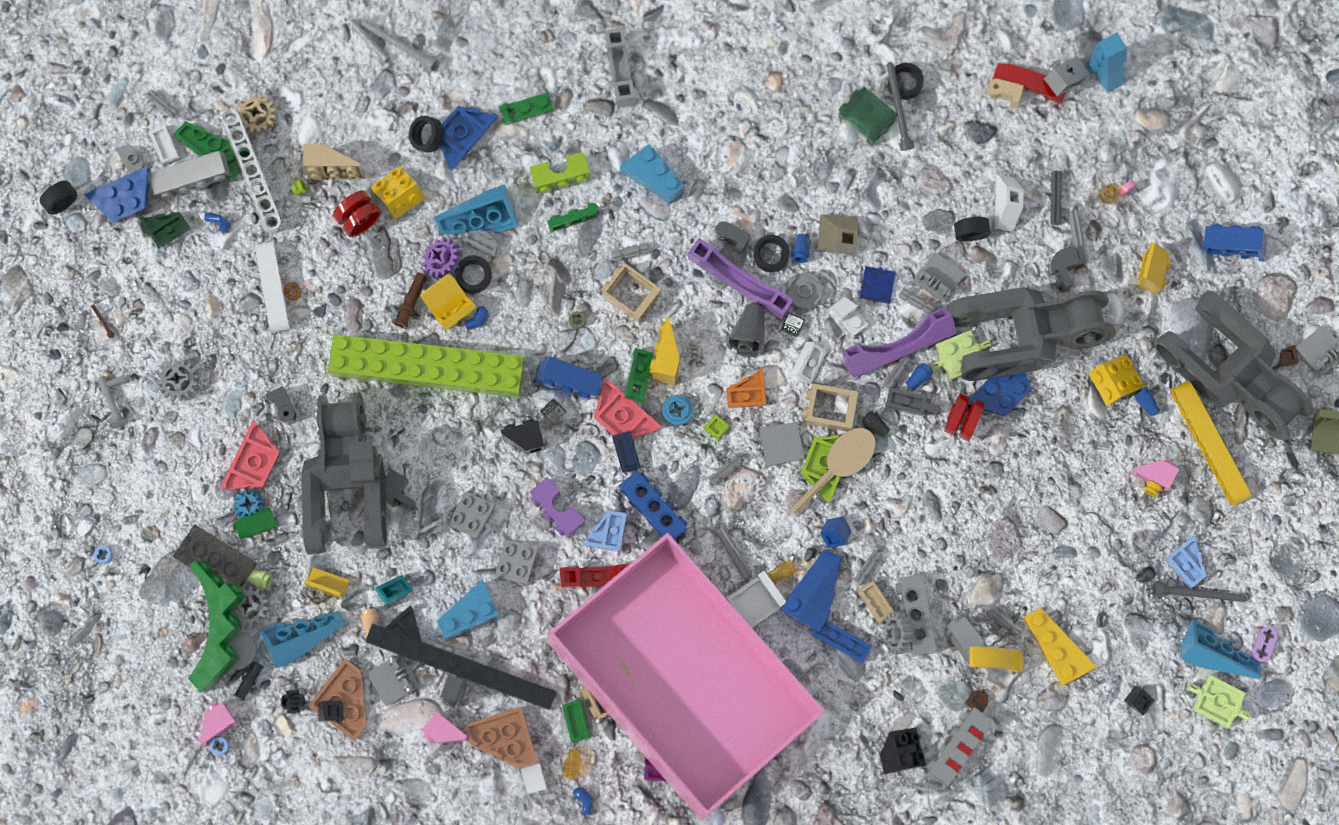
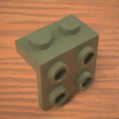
M1322 407L1314 413L1311 441L1312 451L1339 455V411H1333V408Z

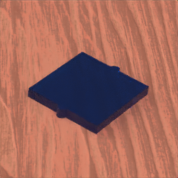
M865 266L859 298L871 300L873 303L890 304L896 272L884 270L882 267L873 268Z

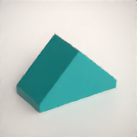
M403 575L375 588L388 608L413 591Z

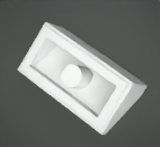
M806 342L790 375L811 384L827 351L814 342Z

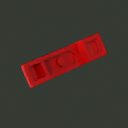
M998 63L992 80L1000 79L1023 85V89L1044 95V99L1061 105L1066 95V92L1059 96L1054 93L1044 80L1047 75L1016 65Z
M630 564L584 568L561 567L559 568L561 588L603 587Z

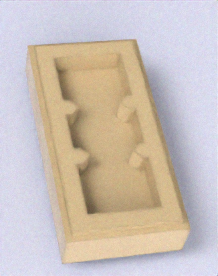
M874 580L857 591L878 624L883 622L889 613L895 612Z

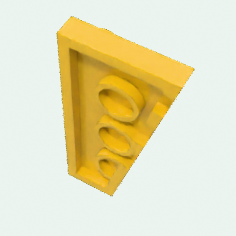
M1042 608L1023 617L1061 686L1096 668L1093 662Z

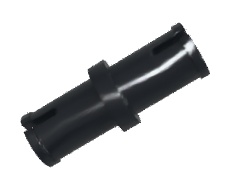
M253 660L246 675L242 676V682L233 695L245 701L252 686L256 685L255 681L264 666Z

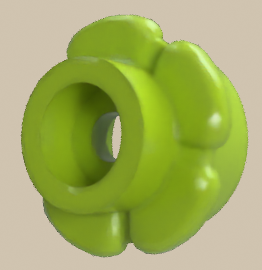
M301 178L293 180L291 185L293 193L303 196L307 192L305 183Z

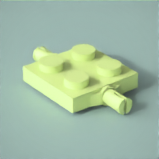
M969 330L936 344L935 347L939 353V360L930 363L929 366L932 367V371L943 367L949 379L952 380L961 376L960 370L964 355L989 348L991 343L988 344L990 342L988 339L978 344L972 331Z
M1212 675L1208 676L1201 688L1192 682L1188 685L1187 690L1197 694V701L1192 711L1227 729L1230 728L1233 719L1237 716L1246 721L1250 719L1251 713L1241 709L1245 692Z

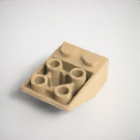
M304 144L303 166L308 178L313 180H321L322 178H330L331 180H340L341 178L359 180L360 178H365L359 162L324 144Z

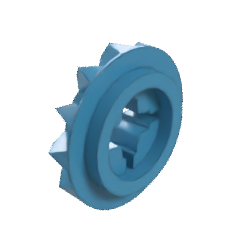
M673 395L665 400L662 413L667 422L674 425H683L690 420L693 407L690 400L685 396ZM674 403L678 408H684L681 410V417L677 413H671L674 410Z
M245 490L238 493L233 505L236 515L242 518L264 510L263 497L254 490ZM247 498L251 503H256L250 507V513L246 507H243L246 504Z

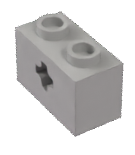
M1078 57L1071 60L1067 58L1059 66L1057 64L1053 65L1048 70L1049 74L1044 80L1054 93L1059 96L1080 85L1090 73Z

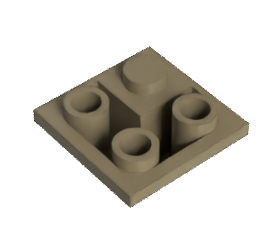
M820 214L817 251L855 255L858 237V218Z

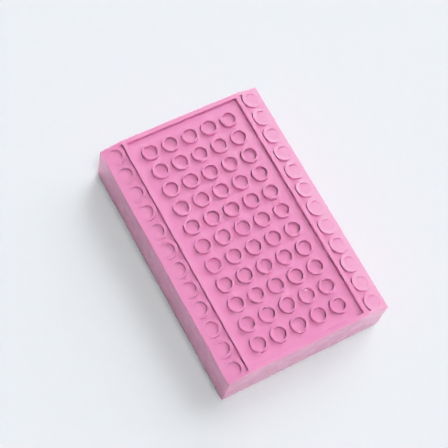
M668 533L549 631L546 642L701 821L724 803L825 712ZM625 663L634 683L619 666L620 664Z

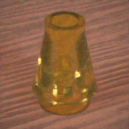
M1110 183L1101 188L1098 194L1100 201L1105 204L1114 203L1117 199V186Z
M789 559L787 561L783 560L767 575L775 583L794 577L793 575L797 571Z
M569 750L568 756L561 768L562 777L576 780L577 776L580 775V750Z

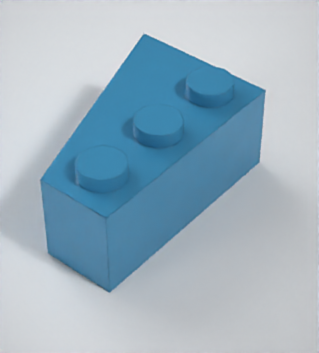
M1117 32L1098 42L1088 61L1089 70L1092 74L1095 73L1107 93L1126 83V79L1123 77V74L1126 73V68H1123V64L1127 62V47Z
M650 144L620 165V173L622 175H626L638 185L644 186L669 204L684 193L685 185Z
M483 579L437 620V624L446 642L500 618Z

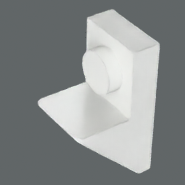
M843 297L831 306L830 310L851 336L855 337L868 327V323L857 311L858 306L848 298Z

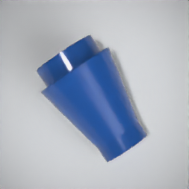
M806 234L796 235V241L791 254L794 262L805 263L810 257L808 236Z
M924 363L917 365L906 384L914 391L932 378L933 371Z
M1147 387L1134 394L1135 401L1150 416L1160 411L1152 391L1148 390Z

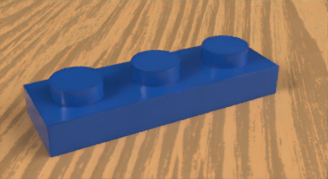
M828 621L821 633L813 630L811 636L863 664L872 647Z

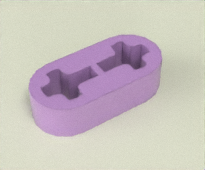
M1266 626L1258 632L1251 652L1252 658L1255 661L1262 663L1270 658L1278 636L1275 628ZM1270 631L1272 638H1269L1265 643L1266 636L1263 633ZM1264 646L1263 653L1266 654V656L1259 658V653H1257V651L1261 650Z

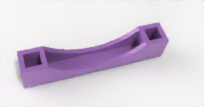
M698 238L688 252V259L752 302L761 304L766 311L781 321L793 306L794 300L780 290L748 275L702 239Z
M946 307L927 314L915 330L895 342L878 346L856 344L841 352L846 369L855 378L873 369H878L887 363L897 361L908 354H913L922 348L929 347L938 341L948 339L952 335L957 334L952 314Z

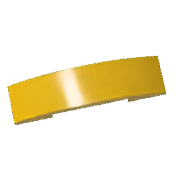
M969 647L970 667L996 668L1024 673V653L1021 651L994 647Z

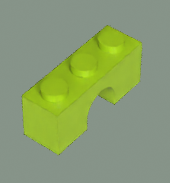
M584 151L566 156L567 168L562 173L552 172L548 162L530 166V173L536 193L541 192L544 194L550 192L553 188H565L574 182H586L590 178V171Z

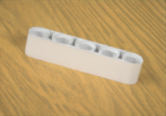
M275 242L255 244L270 331L274 333L289 330L291 327Z

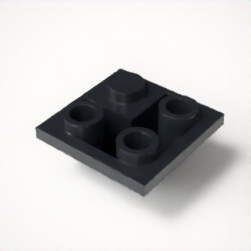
M528 419L523 421L521 425L509 424L500 430L505 443L526 455L545 450L538 420Z
M917 727L889 732L879 755L884 775L926 766Z

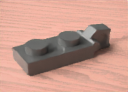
M890 388L885 405L887 408L926 417L928 414L938 415L940 409L939 405L931 404V399H928L927 396Z

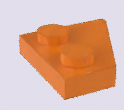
M759 369L756 373L745 377L737 384H733L726 389L728 408L766 406L763 369Z

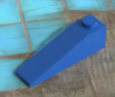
M827 550L822 552L783 606L782 611L788 618L821 633L830 617V607L832 599H834V588L838 580L842 558Z

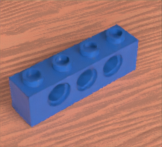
M636 470L619 485V489L661 537L668 533L677 541L687 532V522L681 516L677 517L673 511L675 509L668 501L665 503L660 498L662 496L660 491L656 487L652 489L648 484L649 479L644 473L639 474ZM639 489H645L647 495L639 497L636 492ZM652 503H657L660 509L654 512L649 509V506ZM669 517L673 523L670 526H665L662 524V520Z

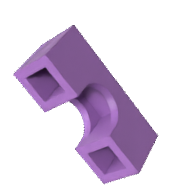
M548 477L530 491L532 503L544 510L542 514L549 522L552 520L557 525L555 529L561 536L565 535L569 538L586 524L583 517L573 506L564 512L554 509L553 502L561 493Z

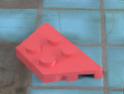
M607 378L604 379L594 419L609 433L615 435L630 430L632 438L635 439L661 428V425L635 402L624 398V393Z
M252 421L221 484V489L233 490L265 487L281 453L256 422Z

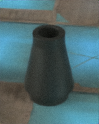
M872 410L861 421L864 427L882 437H885L890 431V428L884 423L877 412L874 413Z

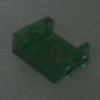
M863 86L860 90L856 89L850 97L852 99L848 103L844 102L840 106L838 118L846 120L867 138L866 143L872 147L896 121L898 114Z

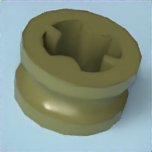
M580 311L570 314V326L577 330L582 329L586 324L585 315ZM580 316L582 323L575 325L573 318Z

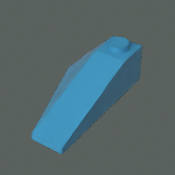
M505 184L489 189L434 217L441 234H461L466 231L478 230L502 232L519 226L514 205Z
M332 612L314 616L312 620L308 621L296 619V623L293 624L277 623L261 629L259 632L271 661L276 668H279L299 659L346 623L339 612Z
M1194 619L1191 620L1181 644V659L1200 668L1256 679L1262 677L1261 664L1242 650H1234L1229 645L1230 642L1224 639L1222 641L1214 635L1215 631Z

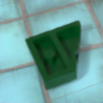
M172 212L167 215L156 214V216L139 217V220L158 249L191 229L180 212Z

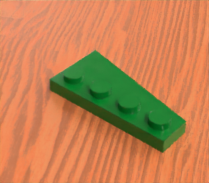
M187 121L173 134L178 141L199 157L217 151L224 153L231 174L225 178L230 182L241 171L230 142L222 137L215 136L207 132V130ZM245 150L239 153V155L244 158L250 155L249 152Z

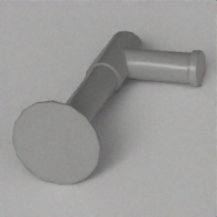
M124 375L107 381L106 376L99 377L98 382L112 414L113 421L109 425L110 428L114 429L126 425L129 419L123 418L120 415L110 389L119 384L126 383Z

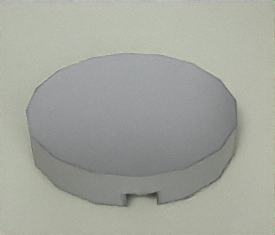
M808 272L794 275L788 281L786 287V295L794 300L793 306L800 310H810L816 307L821 302L824 294L821 280Z
M239 631L227 644L236 650V655L240 658L232 666V670L247 668L255 660L257 655L254 639L247 633Z

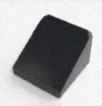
M1134 686L1124 699L1130 707L1143 716L1155 701L1144 689Z
M342 701L319 702L318 721H343Z

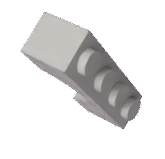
M624 29L605 30V40L617 108L635 105V93L629 69Z

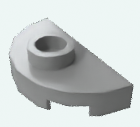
M130 146L115 148L129 173L143 168V158L136 149Z
M482 230L466 234L462 239V242L496 258L498 252L497 243L488 232Z

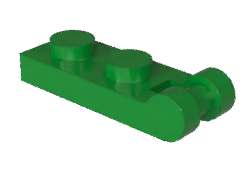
M548 92L513 103H505L498 107L500 113L503 114L502 121L504 125H510L554 112ZM515 110L516 115H510V111Z
M590 203L585 209H574L566 215L551 217L547 221L550 233L597 218L599 214L598 205Z
M638 348L634 349L624 398L637 399V402L643 403L653 358L652 352ZM633 387L639 388V392L633 391Z

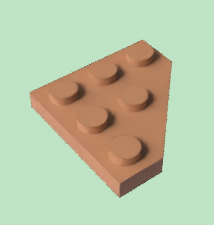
M344 659L308 706L318 713L319 702L342 701L343 721L330 723L355 742L367 727L362 673L360 669L347 659Z
M522 707L464 724L470 745L519 770L538 764Z

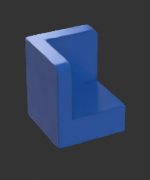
M842 516L828 519L820 534L827 548H833L846 544L851 534V529L845 517Z

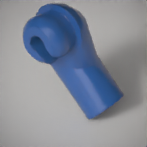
M206 213L204 216L205 222L220 225L218 230L221 233L226 234L229 228H231L230 222L220 214Z
M479 306L476 309L477 312L474 319L465 321L467 330L485 324L488 317L486 307Z
M583 787L575 788L573 796L582 802L581 814L591 815L592 796Z

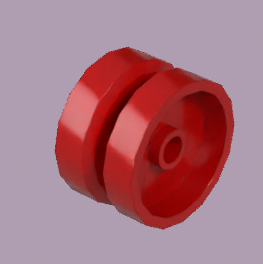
M364 190L349 195L336 207L332 214L339 225H343V230L351 238L359 236L376 223L382 213L375 203H370L371 198Z
M960 392L949 412L944 432L954 435L959 425H961L962 428L959 436L961 439L969 442L980 419L985 402L976 399L972 402L970 409H968L967 406L970 398L968 395Z

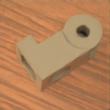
M993 79L988 84L987 95L991 99L1000 98L1010 101V107L1017 108L1024 86L1005 80Z

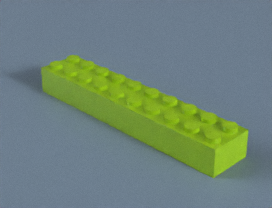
M333 334L328 372L331 377L520 398L525 359L522 355Z

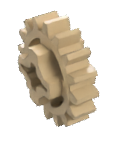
M252 94L249 100L244 97L245 103L239 102L240 109H236L241 118L245 131L248 132L250 130L251 135H254L255 131L259 135L262 133L261 130L268 132L267 127L274 126L271 121L277 120L274 115L277 111L273 108V102H269L268 97L262 100L260 94L257 98H254ZM262 106H265L268 109V112H266V110H263ZM244 117H246V119H249L250 124H248L244 120Z

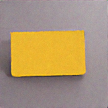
M314 567L308 580L304 581L307 587L340 599L344 598L350 583L345 578Z

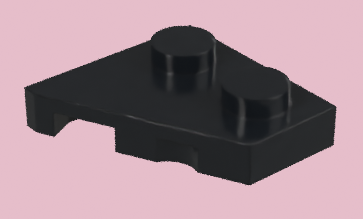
M411 605L386 627V629L422 642Z

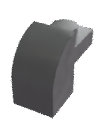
M1075 246L1059 250L1048 266L1049 277L1057 275L1055 280L1057 286L1061 287L1062 292L1070 290L1073 285L1068 271L1078 268L1081 263Z
M390 469L385 477L387 503L393 508L395 503L398 502L397 505L406 511L409 508L413 511L417 506L416 501L402 494L409 483L408 479Z

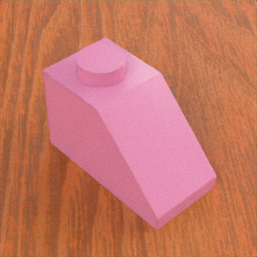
M1160 460L1136 467L1131 475L1144 482H1155L1162 487L1163 492H1167L1179 469L1171 461Z
M222 702L212 704L208 708L209 711L205 713L199 740L203 746L208 745L214 738L219 737L238 724L227 706Z
M438 712L433 715L422 729L425 733L423 737L430 743L435 741L438 744L467 741L468 736Z

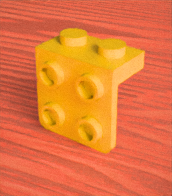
M402 167L392 170L371 186L372 191L385 204L395 220L426 199L417 183Z
M451 274L445 275L420 296L445 330L455 327L459 320L469 316L476 308L475 304L465 295Z
M1127 355L1104 362L1088 373L1106 406L1144 387L1141 378Z

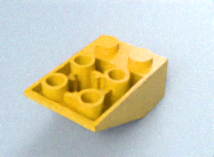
M666 317L665 323L661 322L659 338L661 340L656 341L654 350L656 359L652 358L650 374L653 375V381L675 386L680 358L670 319Z

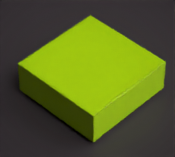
M715 414L703 427V430L718 441L729 429L730 425Z

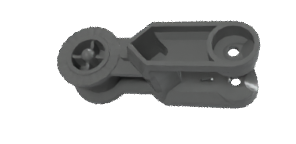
M1022 287L967 296L952 301L948 304L947 310L953 316L955 327H967L982 321L1013 316L1019 347L997 351H976L964 355L960 370L962 379L966 381H979L1038 371L1056 361V349L1064 347L1085 349L1104 344L1116 335L1115 326L1104 322L1101 310L1109 302L1107 294L1101 291L1087 290L1085 292L1073 293L1071 296H1066L1061 300L1045 302L1039 291Z
M1210 290L1205 291L1195 307L1196 311L1207 323L1216 327L1238 348L1215 371L1191 351L1182 338L1171 331L1161 335L1153 343L1155 350L1186 381H1190L1193 387L1208 401L1221 407L1236 401L1246 409L1253 421L1263 431H1266L1268 435H1272L1273 438L1278 440H1286L1290 435L1287 425L1298 414L1305 417L1312 414L1314 407L1310 399L1295 383L1285 376L1277 374L1270 366L1276 353L1268 339L1217 293Z
M354 392L352 401L329 403L326 395H319L316 412L321 449H318V456L304 461L301 471L302 526L305 551L307 555L320 554L327 551L325 491L364 488L365 542L369 544L370 548H387L386 475L382 454H378V458H374V464L378 465L379 477H375V483L351 484L348 443L367 441V416L365 414L366 409L361 392Z

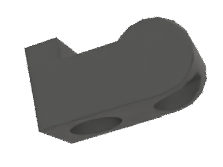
M725 221L718 223L716 226V238L719 241H727L736 246L735 252L742 255L751 239V234Z
M283 386L265 394L270 404L275 402L278 408V417L282 423L289 425L295 422L296 412Z

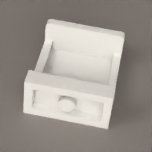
M765 571L761 572L755 579L735 593L726 597L728 602L751 628H754L780 610L786 603V600Z

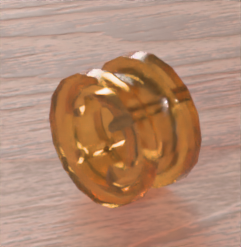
M289 282L284 287V294L287 299L296 301L301 297L302 290L297 283ZM290 288H293V289L297 288V289L295 290V291H296V294H295V295H293V294L289 295V293H290L289 289H290Z

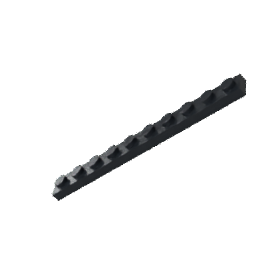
M373 623L365 640V643L550 710L557 692Z

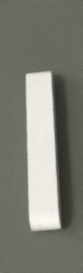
M227 109L222 115V124L265 231L271 234L276 233L281 225L280 216L241 118L236 110ZM228 116H233L236 121L228 123L225 119ZM236 133H239L243 136V138L241 140H235L232 136ZM245 150L248 151L250 155L244 158L241 157L239 153ZM254 168L257 172L254 175H249L246 170ZM256 185H261L263 187V191L255 192L253 190V187ZM267 202L270 204V208L264 210L260 207V204ZM275 220L277 225L270 227L267 225V221Z

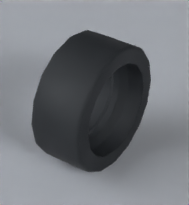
M903 62L897 64L894 67L896 76L900 72H909L916 77L917 83L915 88L910 91L899 89L901 100L913 99L920 93L923 87V73L918 66L912 63ZM888 77V88H889L890 92L892 93L891 85H890V81H889V77Z
M417 117L409 128L408 137L410 144L418 151L434 152L438 150L444 140V126L435 117ZM429 123L432 129V136L429 142L424 145L421 134L425 125Z
M65 180L57 182L46 189L39 201L48 214L55 215L69 208L77 199L78 194L71 183Z
M969 217L954 223L955 237L958 241H977L991 235L989 219L986 217Z
M765 235L755 244L753 252L754 262L758 268L765 272H778L788 262L789 246L780 236ZM768 243L777 244L782 250L781 260L776 264L764 262L760 256V251L764 245Z
M475 255L467 256L458 263L459 268L455 270L456 281L465 292L472 294L480 293L490 285L492 279L491 268L482 257ZM470 264H477L484 270V279L477 285L467 284L463 279V270Z

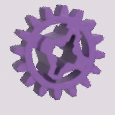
M442 237L441 241L435 239V244L429 243L430 248L424 250L427 254L422 256L426 260L422 265L426 267L425 271L429 275L441 279L449 274V272L454 274L453 269L455 267L459 268L457 261L462 259L458 255L462 252L458 250L459 246L451 239L447 240Z

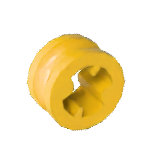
M1147 481V486L1143 487V491L1152 497L1158 498V492L1162 491V487L1155 482Z

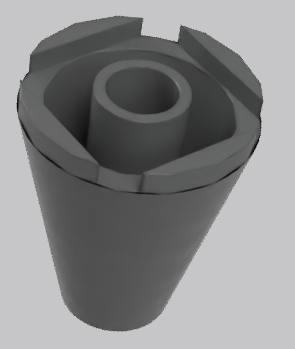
M752 302L746 305L727 340V347L731 351L732 348L737 350L736 354L757 357L759 353L762 355L764 352L765 316L764 308L759 303Z

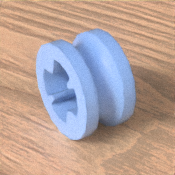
M100 546L94 551V559L101 565L109 564L113 559L112 551L105 546ZM101 551L108 553L105 555L106 559L104 560L102 558L99 559Z
M216 737L210 743V750L216 755H224L229 750V743L222 737ZM216 742L224 743L225 746L222 747V751L215 750Z

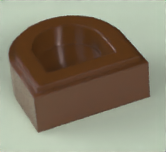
M975 691L964 704L971 709L975 707L983 713L988 705V697L982 691Z

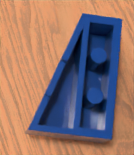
M1212 224L1205 228L1203 248L1206 254L1226 257L1234 254L1241 255V259H1247L1248 256L1258 257L1260 262H1264L1266 236L1264 229L1259 226L1242 228L1239 225L1222 227L1220 224Z
M549 356L539 362L533 383L557 389L566 394L578 395L583 400H589L597 396L603 375Z

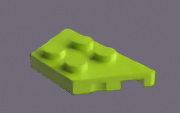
M839 435L814 437L800 472L811 486L829 470L827 466L828 453L834 442L840 437ZM834 475L818 491L820 496L829 504L840 479L839 476Z

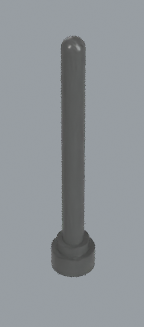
M888 62L886 66L901 134L899 148L900 151H906L915 148L914 141L908 135L893 62Z
M1155 581L1153 585L1154 597L1172 594L1245 602L1247 600V596L1244 594L1170 587L1160 581Z

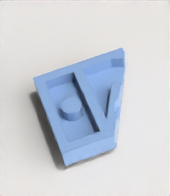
M607 510L601 521L595 526L588 538L585 539L583 546L620 552L627 513Z
M1195 535L1165 559L1190 589L1207 576L1202 565V557L1197 547Z

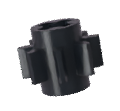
M299 690L286 691V694L281 697V707L287 709V714L300 713V709H303L305 706V697L303 694H299Z

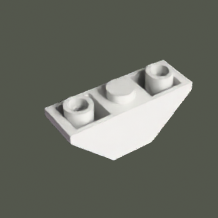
M999 174L996 176L995 229L1012 232L1023 209L1024 189L1015 178Z

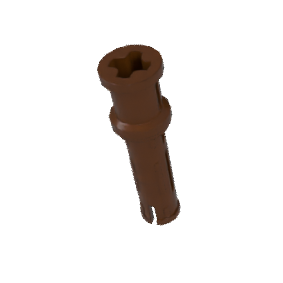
M416 273L406 299L399 305L396 319L392 321L395 326L408 329L409 319L415 313V304L428 278L425 274Z

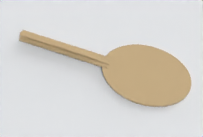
M856 428L841 435L829 450L827 457L829 470L790 511L796 515L834 475L846 477L860 471L870 461L874 453L875 438L873 434L867 429Z

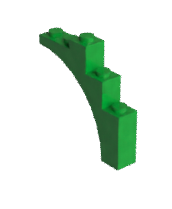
M194 561L189 567L198 577L205 592L209 609V631L204 653L188 679L199 692H209L240 659L236 655V650L227 644L243 628L239 624V619L231 613L245 599V595L242 593V588L236 583H225L219 575H215L209 563L206 561Z

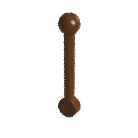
M94 304L91 305V308L105 328L107 337L113 338L114 332L110 331Z

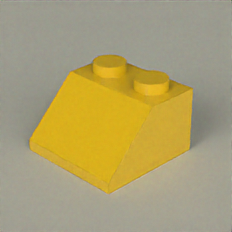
M1151 242L1144 252L1135 287L1153 293H1158L1161 288L1164 289L1167 278L1164 277L1165 271H1169L1171 260H1168L1170 253L1156 243Z

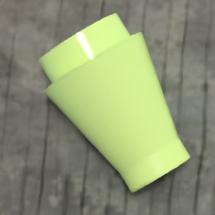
M245 568L242 573V579L247 580L260 590H267L273 580V576L268 571Z

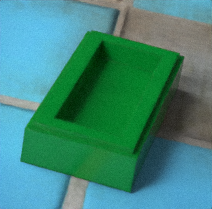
M271 508L233 521L240 540L277 527Z
M581 699L562 704L571 743L591 738Z

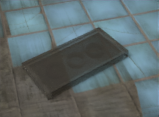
M195 524L173 555L175 559L188 567L194 561H206L211 565L214 574L219 575L225 583H236L241 588L258 564Z

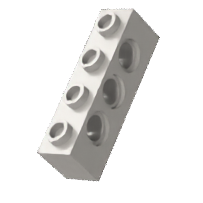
M923 574L899 578L898 583L895 584L896 593L901 596L902 601L899 603V609L901 613H905V617H909V623L912 624L910 631L913 632L911 635L913 642H910L911 648L907 649L908 653L911 652L912 657L934 654L937 652ZM907 593H915L917 600L909 601ZM912 611L918 612L920 620H913L910 613ZM919 630L923 632L924 638L917 640L914 637V631Z

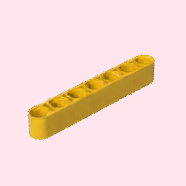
M1186 381L1170 390L1172 398L1230 505L1235 506L1251 498L1245 481L1191 382Z

